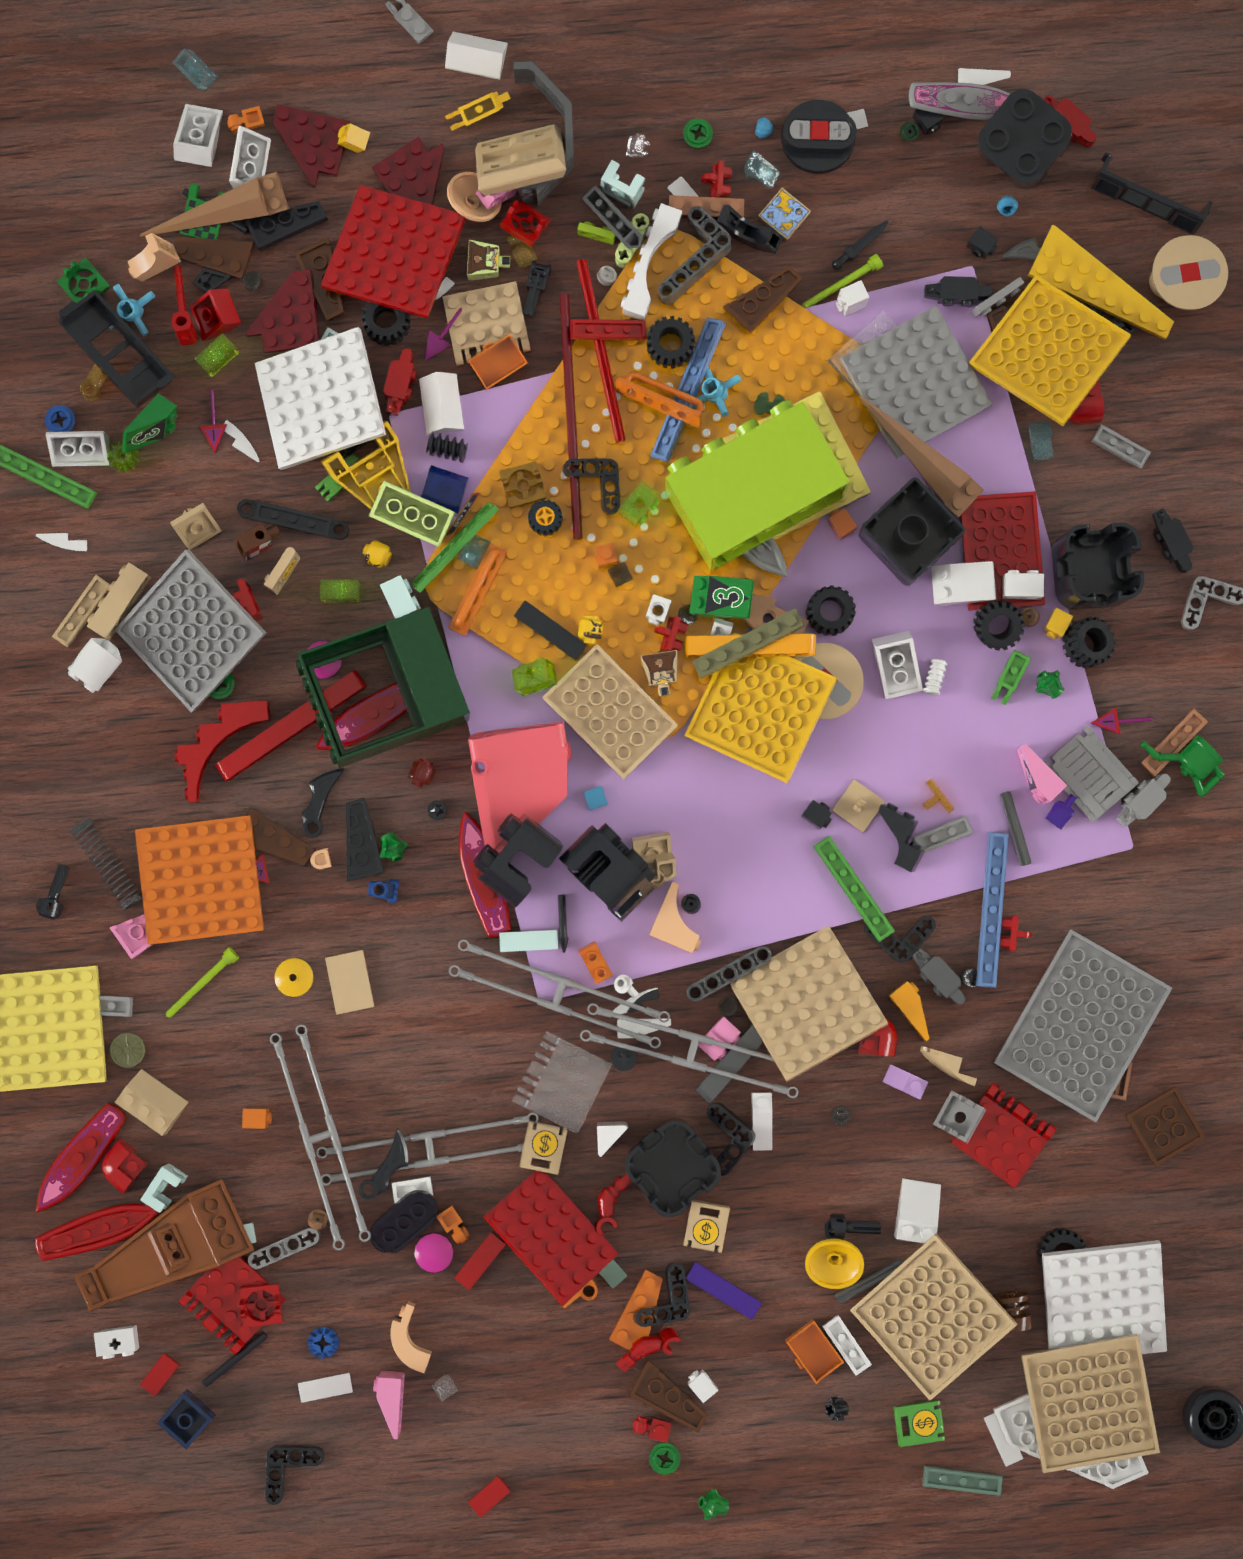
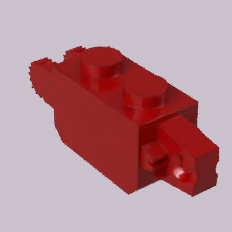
M1048 94L1043 100L1069 121L1072 128L1071 141L1074 144L1078 141L1084 147L1091 148L1097 137L1089 128L1091 124L1090 118L1069 99H1062L1059 102Z
M409 348L402 350L399 360H393L390 363L383 389L384 396L388 401L387 413L395 416L399 415L402 406L406 405L407 399H411L413 390L410 388L411 383L415 382L417 371H415L413 364V352Z

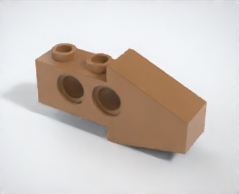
M753 594L750 619L742 620L754 630L765 624L763 621L765 614L770 615L771 620L787 613V611L774 606L776 598ZM801 617L805 627L791 634H804L809 620Z

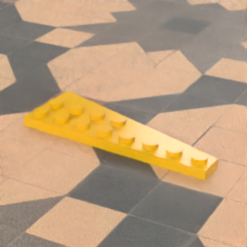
M1055 225L1051 226L1028 274L1029 277L1034 278L1037 275L1071 297L1163 340L1167 338L1174 323L1172 319Z

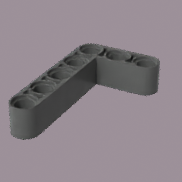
M700 206L690 208L688 217L690 226L706 243L659 285V298L665 305L674 303L731 251L732 244L729 233ZM695 216H701L699 220L693 219ZM709 228L714 229L713 232H706ZM726 241L727 244L720 245L719 242ZM708 253L713 254L710 258L705 257ZM693 266L700 267L698 270H691ZM678 279H685L683 283L677 282ZM665 291L672 292L668 296L663 295Z

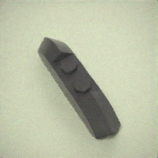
M593 185L583 195L582 199L628 249L641 247L642 234L596 185Z

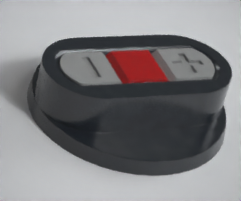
M811 100L798 105L787 116L781 130V144L785 155L797 168L814 174L828 173L841 167L851 156L855 146L857 128L854 120L837 104L826 100Z

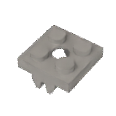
M951 1090L933 1125L968 1144L986 1109ZM958 1112H963L966 1115V1119L962 1123H958L955 1120Z

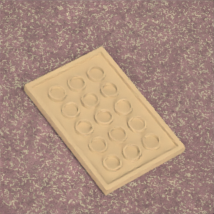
M598 644L542 697L623 780L678 727V724Z

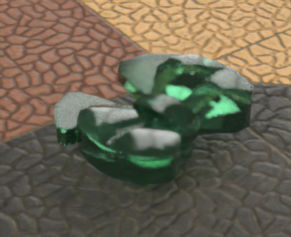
M767 392L761 393L757 396L754 403L755 413L757 415L771 414L770 410L785 401L784 397L778 394L772 403L769 402Z

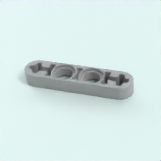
M309 1227L251 1253L248 1257V1264L253 1269H260L311 1247L320 1240V1232ZM308 1231H310L312 1234L315 1233L316 1237H314V1241L308 1239L304 1241L306 1245L303 1246L302 1239L299 1237V1235L301 1234L302 1238H304L307 1235H309ZM290 1239L298 1241L299 1246L297 1249L289 1248L288 1241ZM275 1246L280 1249L281 1254L279 1257L271 1256L270 1249ZM266 1250V1256L270 1261L267 1262V1258L260 1261V1265L257 1262L253 1263L254 1255L261 1257L265 1254L263 1251Z

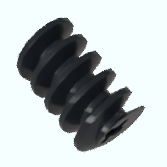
M432 431L428 439L426 453L429 451L430 456H434L437 452L438 458H441L444 454L447 460L452 455V461H456L459 457L460 463H463L468 443L465 445L463 438L457 443L456 437L450 441L449 435H446L443 440L441 433L435 438Z

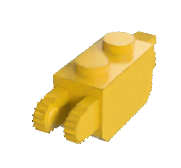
M497 91L491 92L459 107L458 110L445 117L447 120H450L456 115L461 114L463 121L453 124L450 127L453 131L499 111L504 107L502 103L511 98L508 91L501 95H498Z

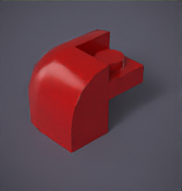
M1099 380L1068 421L1075 425L1100 423L1104 417V397L1101 396Z
M886 1018L887 1026L858 1042V1053L896 1057L897 1031L894 1024Z
M120 1138L103 1159L102 1171L108 1182L125 1194L148 1164L134 1153L136 1150Z

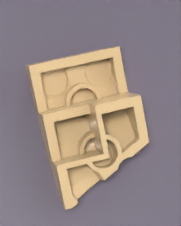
M669 832L631 838L632 849L646 861L648 867L657 875L650 882L654 888H659L665 881H669L677 876L676 859L671 852V836Z
M921 1046L920 1051L939 1070L950 1077L975 1086L977 1078L958 1073L962 1062L961 1057Z

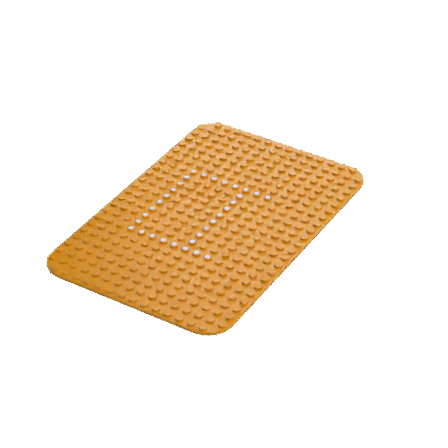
M677 230L675 235L659 246L648 265L646 282L651 303L645 318L646 340H604L614 388L617 377L624 378L630 372H638L678 389L691 356L680 367L676 365L675 368L671 369V366L663 368V364L657 365L656 360L652 361L647 351V335L650 332V327L655 325V321L658 319L662 321V317L666 316L667 319H670V316H674L675 320H678V317H680L683 323L685 321L688 322L689 328L692 327L695 348L707 317L724 321L726 325L708 367L713 377L722 382L729 380L737 374L742 379V381L727 389L728 396L724 403L729 414L722 417L717 404L709 401L704 402L701 426L697 428L685 422L668 463L650 456L667 414L616 392L626 438L624 442L616 443L594 341L575 340L572 345L578 459H613L617 462L619 469L620 509L614 515L605 514L601 507L600 478H579L583 539H573L570 477L565 476L562 470L564 463L569 460L564 367L562 360L473 492V494H480L454 535L446 536L445 534L440 547H436L426 567L487 502L494 504L499 510L425 587L430 600L441 611L453 618L489 544H494L506 550L507 554L469 629L554 685L598 644L678 724V727L665 739L674 736L686 724L700 703L713 676L711 674L700 679L692 662L697 658L685 657V637L710 636L715 618H701L689 614L694 576H718L754 580L753 594L768 597L783 577L761 569L742 555L711 572L666 494V477L670 474L667 469L668 466L686 456L692 463L704 455L701 449L709 442L720 437L723 439L735 433V430L740 425L751 419L756 418L758 422L770 416V410L785 400L790 399L792 404L819 391L856 463H858L879 431L876 422L869 410L861 402L859 392L840 361L842 356L862 345L788 297L750 334L723 309V306L733 302L742 294L749 292L758 284H762L763 281L728 258L724 257L671 305H665L660 301L659 285L704 245L703 242L694 236ZM648 237L641 243V247L643 243H647ZM641 247L634 253L632 259L627 263L598 306L597 310L600 320H639L624 315L623 308L620 306L623 297L628 296L629 290H627L629 280L630 278L634 279L636 274L633 272L635 263L641 260ZM711 253L705 255V257L707 258L713 256V254ZM693 266L691 270H698L700 267ZM678 279L677 282L683 283L685 279ZM665 291L663 295L668 296L672 292ZM666 334L659 340L661 347L668 351H675L682 346L681 339L675 334ZM705 376L696 395V398L704 394L702 392V384L706 380ZM633 379L630 381L673 400L675 397ZM536 461L546 494V499L544 500L554 501L562 512V525L557 532H554L552 535L543 536L532 530L528 521V513L535 502L509 508L499 471ZM591 463L586 464V471L594 473L595 466ZM609 464L606 467H600L599 473L602 469H608V473H610L613 467H610ZM522 471L524 478L528 480L536 479L530 472ZM517 473L512 475L508 486L516 484L518 480ZM525 480L519 481L517 485L518 489L522 491L526 490L529 486ZM607 482L605 489L608 492H613L615 486L613 483ZM537 485L530 487L528 491L529 497L536 492ZM517 490L511 492L516 498L524 499L522 493ZM615 495L606 496V498L610 497V503H608L606 506L610 507L611 511L615 507V505H612L611 499L615 497ZM820 519L775 540L787 569ZM614 543L618 561L617 565L599 569L595 546ZM495 561L493 562V564H492L490 570L495 568V566H496V562H495ZM485 578L481 587L487 584V578ZM653 594L672 600L664 625L659 624V626L666 628L669 617L675 616L680 617V621L688 624L685 634H676L675 639L683 641L681 651H677L676 684L669 685L671 695L659 697L658 686L649 687L640 658L641 655L668 652L660 650L664 636L654 632L655 627L659 626L650 624L648 619H645ZM478 595L476 596V598H475L473 604H475V603L478 602V600H479V596H478ZM527 601L578 639H580L578 637L579 621L584 619V616H597L603 622L602 639L595 641V644H587V647L575 661L515 618L514 614L522 603ZM655 607L652 612L654 615L660 616L663 614V609ZM468 612L464 621L470 618V612ZM718 618L734 623L730 635L733 632L744 635L749 628L739 618Z

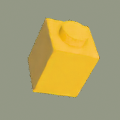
M351 123L340 128L337 144L356 153L362 152L366 148L370 132Z
M1055 608L1043 628L1046 636L1055 640L1056 638H1062L1073 616Z

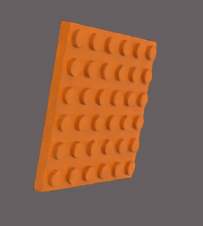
M250 815L135 830L148 945L264 931L253 827Z

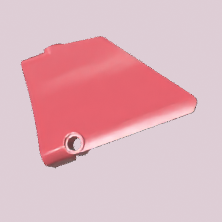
M564 722L474 733L468 738L472 759L471 771L484 845L489 844L494 849L503 839L498 835L497 830L510 813L517 818H520L525 813L536 823L540 824L566 798L568 794L567 768L568 760H571V747L567 743ZM478 762L484 763V770L478 767Z

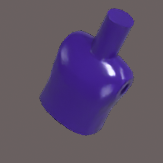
M1070 794L1065 802L1056 801L1045 819L1062 830L1064 825L1074 815V810L1071 806L1077 797Z

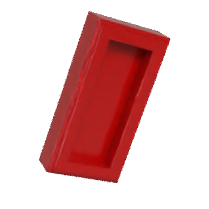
M163 1353L140 1386L156 1397L180 1364L168 1354Z
M497 1475L472 1497L468 1503L481 1518L511 1490Z

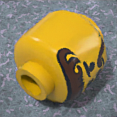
M377 540L372 541L370 544L367 543L362 552L365 555V562L377 568L387 566L392 557L390 547Z
M584 616V619L579 621L578 637L583 639L586 644H595V641L602 639L603 622L597 616Z

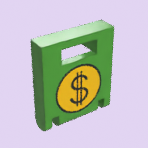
M939 1399L893 1406L898 1446L905 1447L945 1440V1435H938V1433L944 1432L941 1408H934V1406L940 1405ZM903 1416L908 1418L910 1435L908 1433L903 1434L901 1417Z

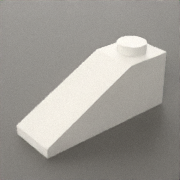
M770 1091L751 1092L752 1130L756 1135L753 1142V1151L772 1150V1093Z

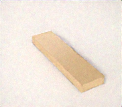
M95 575L52 637L69 648L86 625L89 616L98 608L101 598L108 594V588L111 584Z

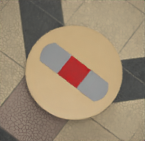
M1194 235L1180 236L1167 242L1157 253L1149 277V285L1156 296L1176 308L1183 310L1201 309L1216 301L1224 291L1228 280L1227 262L1220 249L1211 241Z
M832 643L816 644V655L796 656L794 658L837 678L819 719L840 717L857 704L863 691V672L857 659L847 649Z

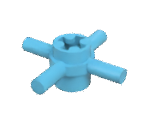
M119 284L115 285L113 289L120 299L117 305L118 315L123 320L134 322L142 336H146L149 334V331L141 320L144 313L143 306L154 299L155 294L150 291L138 301L128 299Z
M708 367L705 374L706 380L702 384V392L704 394L699 396L698 399L703 403L709 401L717 404L722 417H725L729 414L724 403L728 396L727 389L739 383L742 379L737 374L729 380L722 382L713 377Z

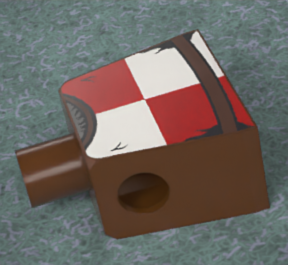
M260 524L235 536L236 547L246 562L272 546V539L280 535V532L275 524L267 529L263 524Z

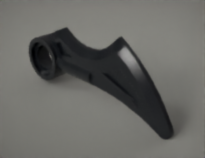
M343 768L326 772L308 783L312 791V799L309 806L302 812L303 831L307 836L315 838L321 835L323 825L319 820L332 787L345 771ZM312 822L318 825V830L315 833L308 831V825Z
M399 1128L396 1130L391 1149L372 1179L364 1180L360 1184L359 1194L363 1199L371 1200L378 1194L388 1190L391 1175L399 1168L408 1166V1150ZM367 1184L374 1187V1192L371 1195L363 1192V1187Z

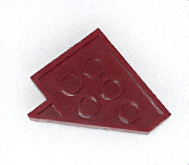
M277 104L272 121L273 125L311 186L316 187L319 173L337 177L345 148L337 144L339 140L338 132L341 127L350 124V121Z
M417 137L374 165L372 170L388 193L433 205L444 145L442 143L433 150L428 151L421 139Z
M310 269L291 272L247 330V337L262 335L263 352L265 354L294 350L320 340L313 276Z

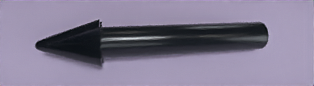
M558 895L560 936L558 940L563 953H565L569 937H567L565 895Z

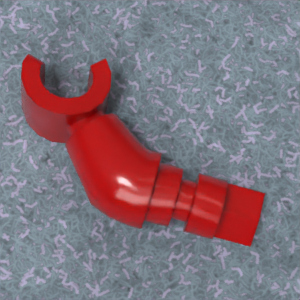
M627 1173L621 1179L617 1178L613 1186L610 1185L607 1189L604 1188L597 1198L598 1210L601 1215L595 1220L594 1227L599 1236L604 1234L601 1230V1225L604 1222H610L613 1228H617V1223L611 1215L614 1213V1206L617 1198L620 1196L619 1193L621 1191L624 1192L633 1183Z
M673 1328L661 1330L658 1336H642L632 1344L633 1347L630 1349V1353L627 1352L616 1365L626 1372L637 1363V1359L640 1360L642 1357L658 1352L660 1348H662L664 1353L672 1355V1350L668 1344L673 1341L679 1342L681 1338Z

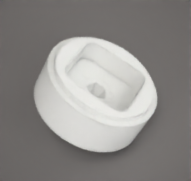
M610 266L601 267L597 273L598 281L605 286L612 285L617 278L616 271Z

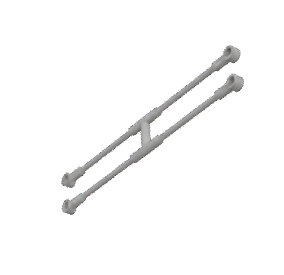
M467 940L459 941L458 948L461 951H469L491 957L547 977L546 979L559 983L552 1002L477 977L473 973L460 969L457 965L449 968L451 976H459L470 981L474 980L536 1002L537 1005L568 1016L572 1015L636 1038L638 1041L649 1044L652 1048H658L661 1045L658 1037L631 1032L575 1012L566 1006L560 1005L565 988L568 986L645 1012V1014L657 1018L663 1023L668 1022L670 1019L668 1012L642 1007L583 986L581 983L550 972L547 973L485 951L481 947L470 944ZM462 942L467 943L466 949L461 948L460 944ZM453 967H456L458 969V973L456 975L451 973V969ZM662 1013L668 1015L667 1020H661L660 1016ZM653 1039H657L659 1041V1044L657 1046H653L651 1044V1041Z
M591 1003L587 1007V1011L591 1015L598 1014L609 1018L614 1017L679 1035V1037L691 1040L687 1059L606 1039V1037L593 1034L589 1030H583L580 1033V1038L583 1041H593L600 1044L606 1043L668 1060L673 1064L702 1072L708 1071L770 1088L775 1092L786 1094L790 1098L798 1096V1089L794 1086L786 1087L770 1084L708 1067L706 1064L694 1061L699 1042L774 1061L771 1055L714 1040V1038L682 1029L677 1030L618 1014L612 1010L598 1007L595 1003ZM590 1006H596L597 1011L595 1013L590 1012ZM584 1032H588L590 1034V1037L588 1039H584L582 1037V1034ZM795 1089L796 1094L793 1096L789 1095V1090Z
M298 1025L296 1027V1034L300 1036L303 1049L308 1057L325 1112L327 1131L312 1136L309 1135L284 1059L285 1055L281 1044L282 1036L278 1033H273L270 1036V1042L274 1044L277 1057L280 1059L300 1124L299 1129L308 1158L311 1160L331 1225L330 1230L334 1240L333 1248L335 1250H342L345 1247V1241L341 1239L337 1224L335 1225L315 1160L316 1155L312 1143L331 1137L357 1216L356 1221L360 1231L359 1239L363 1242L370 1240L371 1232L367 1230L356 1200L341 1151L342 1146L333 1117L330 1115L310 1051L311 1046L307 1036L308 1028L305 1025ZM300 1027L305 1028L303 1034H300L298 1031ZM275 1035L279 1037V1041L277 1043L273 1042V1037ZM363 1232L368 1233L367 1239L362 1238ZM337 1241L342 1242L341 1248L336 1247Z
M531 1112L528 1115L514 1117L510 1120L410 1134V1136L404 1137L405 1141L425 1140L427 1159L414 1161V1163H409L408 1166L398 1170L449 1164L452 1161L513 1151L522 1152L524 1144H518L514 1147L435 1158L432 1138L509 1124L529 1123L530 1115L536 1116L537 1119L533 1123L536 1124L539 1116L537 1113ZM394 1138L344 1146L341 1148V1151L392 1144ZM322 1146L316 1151V1155L321 1159L328 1155L337 1154L334 1147L326 1148ZM320 1149L326 1151L325 1156L319 1154ZM378 1169L348 1174L350 1178L375 1174ZM326 1173L321 1176L323 1185L327 1186L332 1182L344 1181L345 1177L343 1173L333 1175ZM324 1176L330 1178L329 1183L323 1181Z

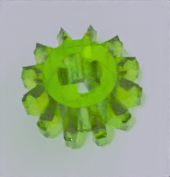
M118 440L117 446L114 443L111 444L114 448L113 450H107V453L111 455L107 457V460L111 462L110 466L112 468L117 467L118 472H121L123 468L126 472H129V466L135 469L136 466L133 463L140 461L136 457L140 452L138 450L125 454L126 458L123 459L120 456L123 453V442Z

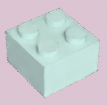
M400 575L380 584L395 619L421 609L416 597H411L410 595L413 590L407 578L403 580Z

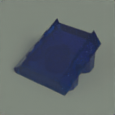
M431 465L421 497L458 514L469 478Z

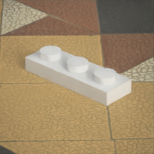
M836 1315L822 1325L855 1376L872 1365L839 1315Z

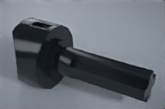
M58 864L47 898L38 899L36 909L39 916L54 920L62 914L64 906L57 901L63 889L69 867Z
M616 1047L613 1050L611 1062L616 1069L628 1071L636 1064L637 1056L635 1051Z
M832 1213L824 1228L827 1239L843 1240L846 1233L881 1234L882 1226L878 1222L846 1221L844 1214Z

